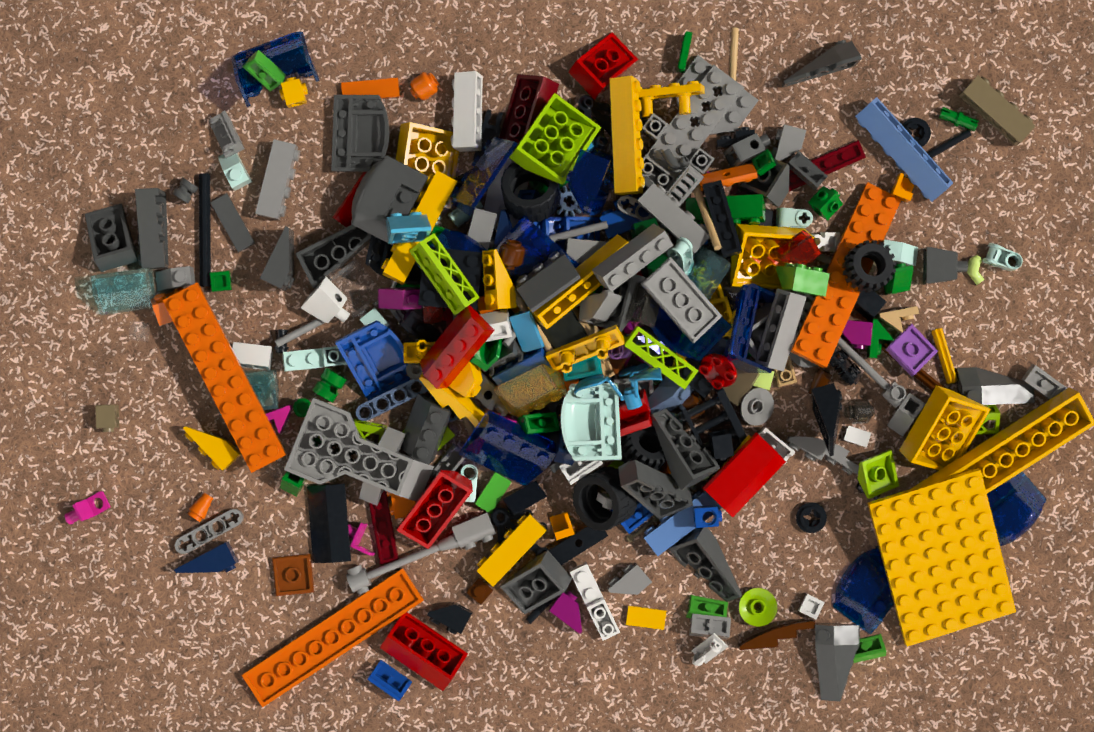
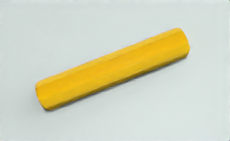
M942 328L934 329L931 333L938 350L947 384L955 383L958 379Z

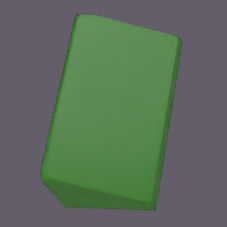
M260 50L256 51L242 66L269 91L281 85L286 76Z
M495 472L475 502V505L491 514L511 484V481Z
M690 595L686 618H691L692 614L727 617L728 602Z
M881 634L860 638V645L853 660L854 663L886 656V648Z

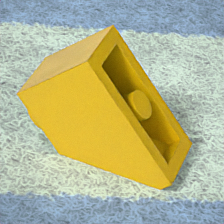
M469 361L449 387L465 398L476 396L481 389L480 385L483 381L480 367Z

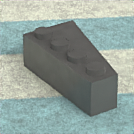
M159 188L135 189L139 230L138 244L141 253L139 254V265H142V268L145 270L169 269L166 192Z
M350 225L297 252L296 255L312 287L315 289L325 277L329 279L370 243L371 234L354 225Z
M637 460L628 461L626 464L618 467L621 487L658 519L693 506L690 487L681 490L674 478Z

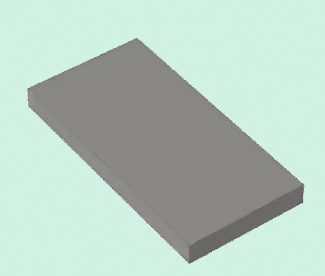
M671 257L641 283L692 343H695L722 317Z

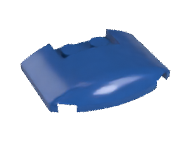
M376 320L335 341L336 346L368 401L410 381V377L405 376L407 375L406 367L408 363H404V346L390 328Z

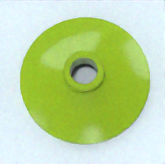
M753 588L742 595L739 601V613L742 619L749 625L756 627L765 626L775 618L777 602L773 594L768 590ZM755 603H760L761 608L759 610L754 609Z

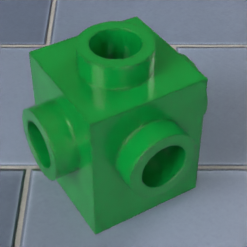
M822 186L808 201L814 212L827 221L843 205L839 199L840 194L835 189H828L825 186Z

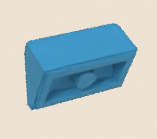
M519 311L509 317L523 352L544 347L531 311Z

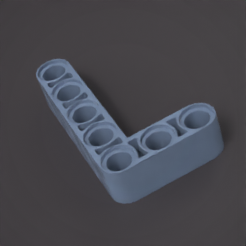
M412 379L359 405L356 409V416L361 421H369L416 398L418 393L412 390V385L415 382L422 384V389L418 393L424 394L428 392V389L420 379ZM398 390H402L405 394L402 401L395 399V393ZM380 399H385L388 403L387 407L383 410L379 409L377 405ZM363 407H367L370 410V415L367 418H363L360 414ZM456 415L454 418L450 419L449 421H450V422L456 421V420L458 419V416Z

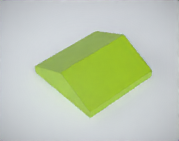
M887 450L859 463L857 479L868 499L899 486L892 450Z

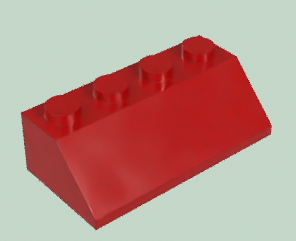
M469 305L460 311L421 359L420 364L423 375L436 389L448 388L495 330Z
M440 470L397 527L396 531L429 549L473 492L472 481L456 471Z
M408 612L401 615L380 646V649L442 691L451 682L468 655L467 652Z

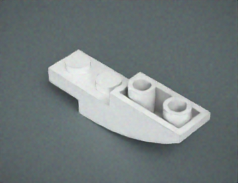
M587 562L570 569L569 572L602 640L604 641L620 633Z

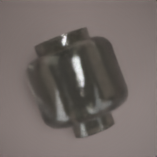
M852 399L844 407V416L851 424L868 423L874 415V407L867 399Z

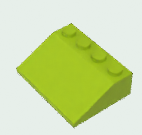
M554 93L509 158L525 170L563 185L601 127Z

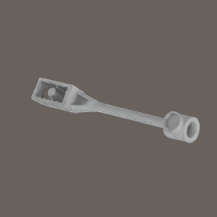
M793 292L806 296L800 317L804 321L814 298L809 294ZM840 337L837 345L884 389L881 395L894 408H897L908 395L905 388L898 385L895 381L889 384Z
M488 512L452 526L453 534L438 541L437 544L432 545L429 549H422L369 572L366 571L365 567L362 568L361 565L348 569L346 577L352 592L357 591L358 595L369 591L368 586L372 585L370 579L435 552L463 547L465 550L475 547V542L479 540L485 543L494 539L493 535L496 534Z

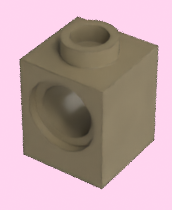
M95 405L96 428H102V432H114V428H120L119 419H117L119 417V405Z

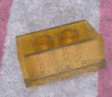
M541 364L494 388L495 393L507 411L516 417L528 415L533 410L542 409L546 404L558 401L562 396L568 394L562 373L545 364Z

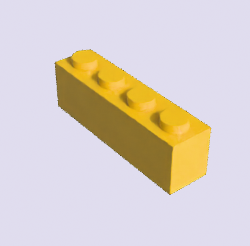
M524 514L516 522L518 527L515 530L510 529L503 536L505 540L501 544L497 542L490 550L492 554L488 558L484 556L477 563L479 568L476 571L492 587L547 531L531 514L528 516Z

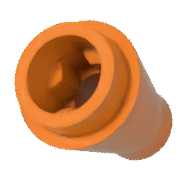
M203 493L189 508L187 514L201 522L202 519H205L213 498Z

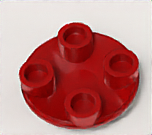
M709 354L703 358L699 367V372L704 375L715 389L729 387L736 381V368L723 355Z

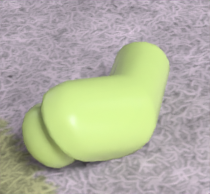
M978 255L968 260L967 271L976 285L984 280L978 272L982 263V259Z

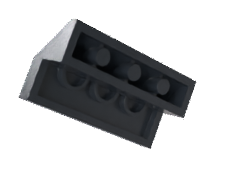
M345 484L307 486L313 563L351 561Z

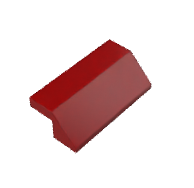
M645 389L638 390L642 406L633 410H628L625 400L621 401L619 397L620 436L652 426V414Z
M756 432L703 489L733 518L786 461Z

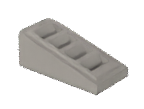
M689 164L666 192V195L670 199L672 197L675 198L682 205L704 176ZM689 173L696 181H692L686 174ZM681 180L686 181L691 187L689 188ZM678 185L686 193H682L678 188H676V186Z

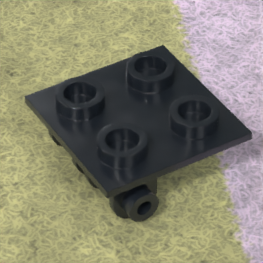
M836 347L830 359V365L834 367L839 364L834 368L835 371L840 367L842 368L838 375L842 374L840 377L846 384L848 383L851 386L854 383L856 385L862 376L860 368L848 360L849 356L842 349Z

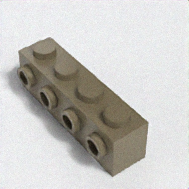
M977 75L958 96L1012 144L1017 146L1034 129L1033 120L1019 112L1017 105L1013 102H1008L1001 91L993 89L985 77Z

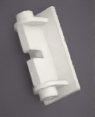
M713 633L692 650L695 654L692 663L695 666H701L703 662L706 664L725 650L728 645Z

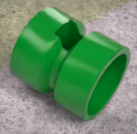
M326 367L320 376L322 380L317 381L312 391L333 403L339 394L337 390L342 389L347 379Z

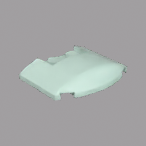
M602 383L582 389L574 394L576 384H571L569 386L570 390L564 397L561 409L562 436L565 446L572 456L571 458L574 461L622 460L618 394L609 383Z

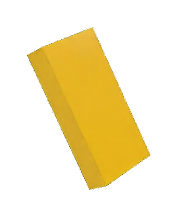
M628 605L626 625L664 630L666 610Z

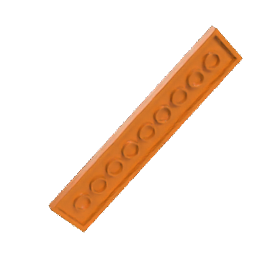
M869 182L865 184L827 268L826 273H830L826 297H814L790 352L824 369L827 368L860 294L858 287L853 289L851 287L852 283L846 282L847 275L843 276L845 268H842V263L845 262L844 258L859 243L867 240L869 242L876 240L877 244L883 242L902 200L901 198L892 196L891 193ZM862 257V269L865 273L869 274L874 261L870 258Z
M195 283L162 300L251 473L286 456L287 454L199 283Z
M402 568L241 676L263 708L423 602L424 599L404 568Z

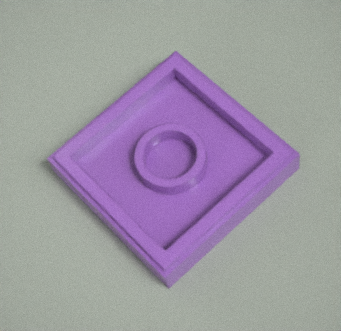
M910 324L885 349L911 377L938 352L913 324Z

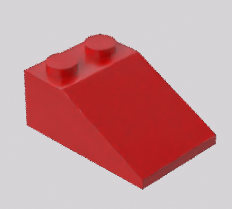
M611 32L576 60L568 73L593 99H596L610 87V78L620 77L638 58Z

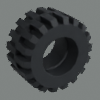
M867 240L856 245L845 256V262L842 263V268H845L843 276L847 275L848 278L845 280L847 283H852L851 287L853 289L858 287V291L862 292L865 290V293H870L871 291H877L892 280V275L896 272V269L893 268L896 266V261H893L895 256L889 253L891 250L889 247H883L884 243L880 242L877 244L876 240L871 242ZM862 257L870 258L875 262L877 266L876 276H871L864 272L861 266Z
M654 426L627 434L621 440L622 460L620 461H623V464H626L628 461L637 460L659 471L666 462Z

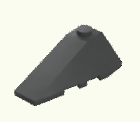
M846 40L836 42L835 46L784 80L782 87L854 67L860 62L862 57L852 41L846 42Z
M977 367L956 368L958 379L957 392L982 405L1035 403L1034 388L1022 380Z
M667 409L651 415L670 472L681 490L697 484L720 469L710 451L706 447L703 449L695 441L696 438L693 435L689 436L683 430V425Z
M708 527L693 529L669 548L681 565L686 567L689 564L696 570L694 575L698 579L700 577L707 579L710 582L709 588L726 602L742 596L719 543Z
M819 623L815 625V648L821 700L841 701L850 669L854 663L856 651L860 645V625Z

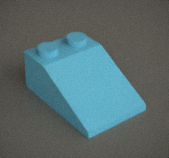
M412 212L410 216L394 213L387 217L386 220L388 244L421 242L429 237L431 233V225L427 214L422 215V212Z

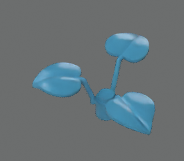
M641 363L620 370L619 376L629 375V382L631 384V387L624 389V394L619 391L608 376L604 377L603 374L586 377L579 381L574 388V394L579 390L597 386L607 381L619 395L620 400H625L627 409L633 410L642 406L638 392V381H662L661 369L659 367L648 369L649 365L647 363Z

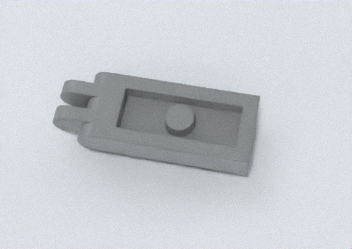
M1034 364L1030 366L1021 379L1049 400L1067 389V387Z

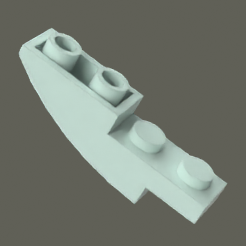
M337 346L282 352L284 372L347 365Z

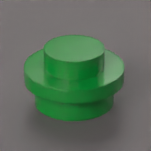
M305 398L298 399L293 405L294 413L298 417H305L311 402Z

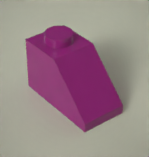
M417 287L378 288V308L422 309V305H418L420 289Z
M848 320L841 336L849 345H854V349L865 350V346H871L873 323Z
M570 591L567 593L563 592L550 607L549 611L581 634L582 625L579 604L576 601L578 597Z

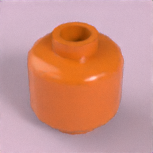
M422 72L411 80L410 92L415 99L420 98L425 101L437 93L439 83L432 73Z

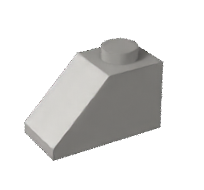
M191 266L155 272L157 291L173 290L180 287L187 288L195 284L194 268Z

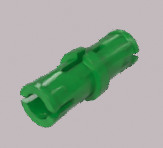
M945 107L941 108L940 115L938 116L939 119L951 122L956 127L961 126L973 132L976 130L977 123L979 122V120L963 115V112L959 111L958 113Z

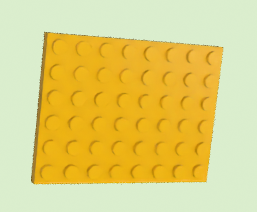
M979 468L867 502L906 646L1016 612L982 473Z

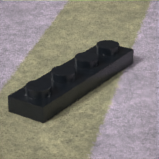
M718 180L702 185L712 222L722 246L723 258L741 254V245L722 181Z

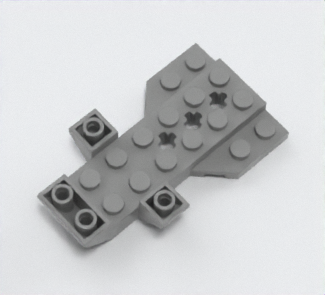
M697 55L677 82L680 85H687L689 81H699V83L705 86V94L692 95L690 97L691 114H679V98L677 97L678 113L670 124L653 113L642 127V130L655 142L643 158L644 168L642 169V176L644 178L648 176L656 186L659 184L666 191L683 170L669 167L661 154L663 151L670 149L674 157H687L690 161L689 164L699 173L704 174L715 160V158L700 148L707 137L720 133L735 132L759 101L744 89L745 87L715 65L712 66L699 55ZM719 88L722 96H714L713 89L717 90ZM707 103L710 105V111L704 112L702 111V104L705 105ZM690 119H697L699 126L695 125V127H692Z
M313 398L284 470L319 485L346 474L363 481L359 499L377 506L383 490L403 498L418 501L425 491L434 466L399 453L406 435L405 433L387 427L377 444L360 437L350 412ZM318 436H320L322 444H318V446H316L314 438H318ZM337 443L340 451H337L335 454L333 453L334 449L331 447ZM356 451L358 458L352 461L349 453Z

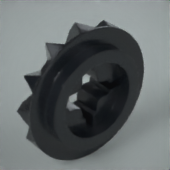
M911 118L902 124L910 135H912L911 129L915 130L920 127L918 132L920 137L916 136L914 139L921 147L927 144L931 136V130L926 121L920 118Z
M813 502L805 503L799 507L796 514L797 525L807 533L819 532L827 521L824 508ZM813 509V516L819 518V520H813L810 524L809 520L803 516L810 515Z

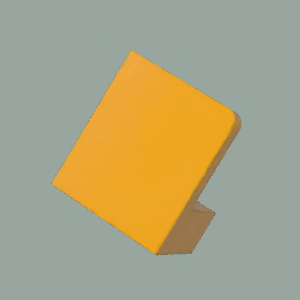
M899 173L891 195L897 196L902 199L901 201L908 203L913 196L914 184L904 177L903 173Z
M568 512L550 517L556 540L575 534Z

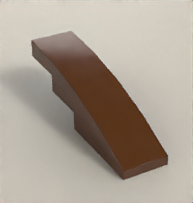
M815 620L794 621L772 627L738 644V649L749 650L778 647V639L797 638V630L815 629Z

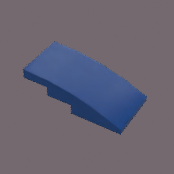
M549 217L541 222H521L522 246L525 248L524 257H549L555 251L563 250L564 252L565 240L538 247H533L532 240L599 223V217ZM600 230L595 231V241H600ZM594 232L572 237L571 239L594 241Z

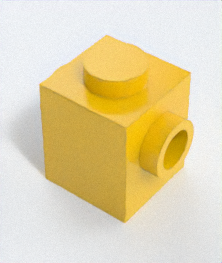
M296 77L287 78L285 82L281 83L282 89H279L282 101L285 100L288 108L307 104L305 97L308 94L306 83H302Z

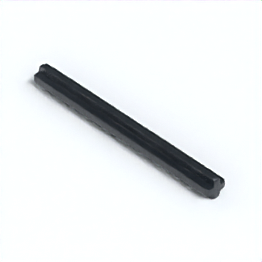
M208 173L199 174V285L201 287L211 286L210 174Z

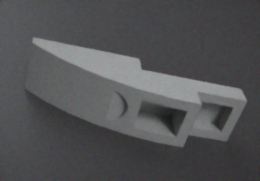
M802 436L787 437L786 440L790 442L788 446L796 451H799V449L806 452L805 456L814 462L816 459L821 461L825 455L827 456L825 458L826 461L833 465L836 463L843 466L841 470L847 474H858L859 466L846 458L850 452L847 449L835 444L834 456H829L825 442L822 439Z

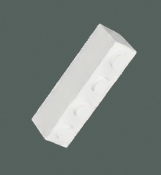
M477 71L456 72L452 80L454 116L451 119L453 127L451 144L459 152L481 151L483 76Z

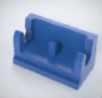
M380 660L367 679L397 701L401 700L412 683L410 679L382 660Z

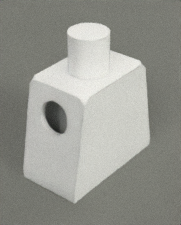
M327 277L312 291L301 306V309L325 323H329L334 316L344 323L350 315L348 311L342 308L347 297Z

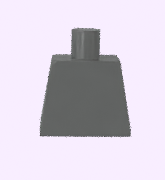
M755 133L731 145L723 154L731 168L737 167L765 151V147L770 145L771 142L766 134L759 137ZM733 153L736 154V156L738 157L737 159H734L732 155Z
M933 247L923 248V285L953 281L957 279V272L968 271V261H958L957 252Z
M481 373L483 381L476 397L487 409L499 413L502 417L506 416L511 410L507 405L511 401L510 398L504 395L492 378Z

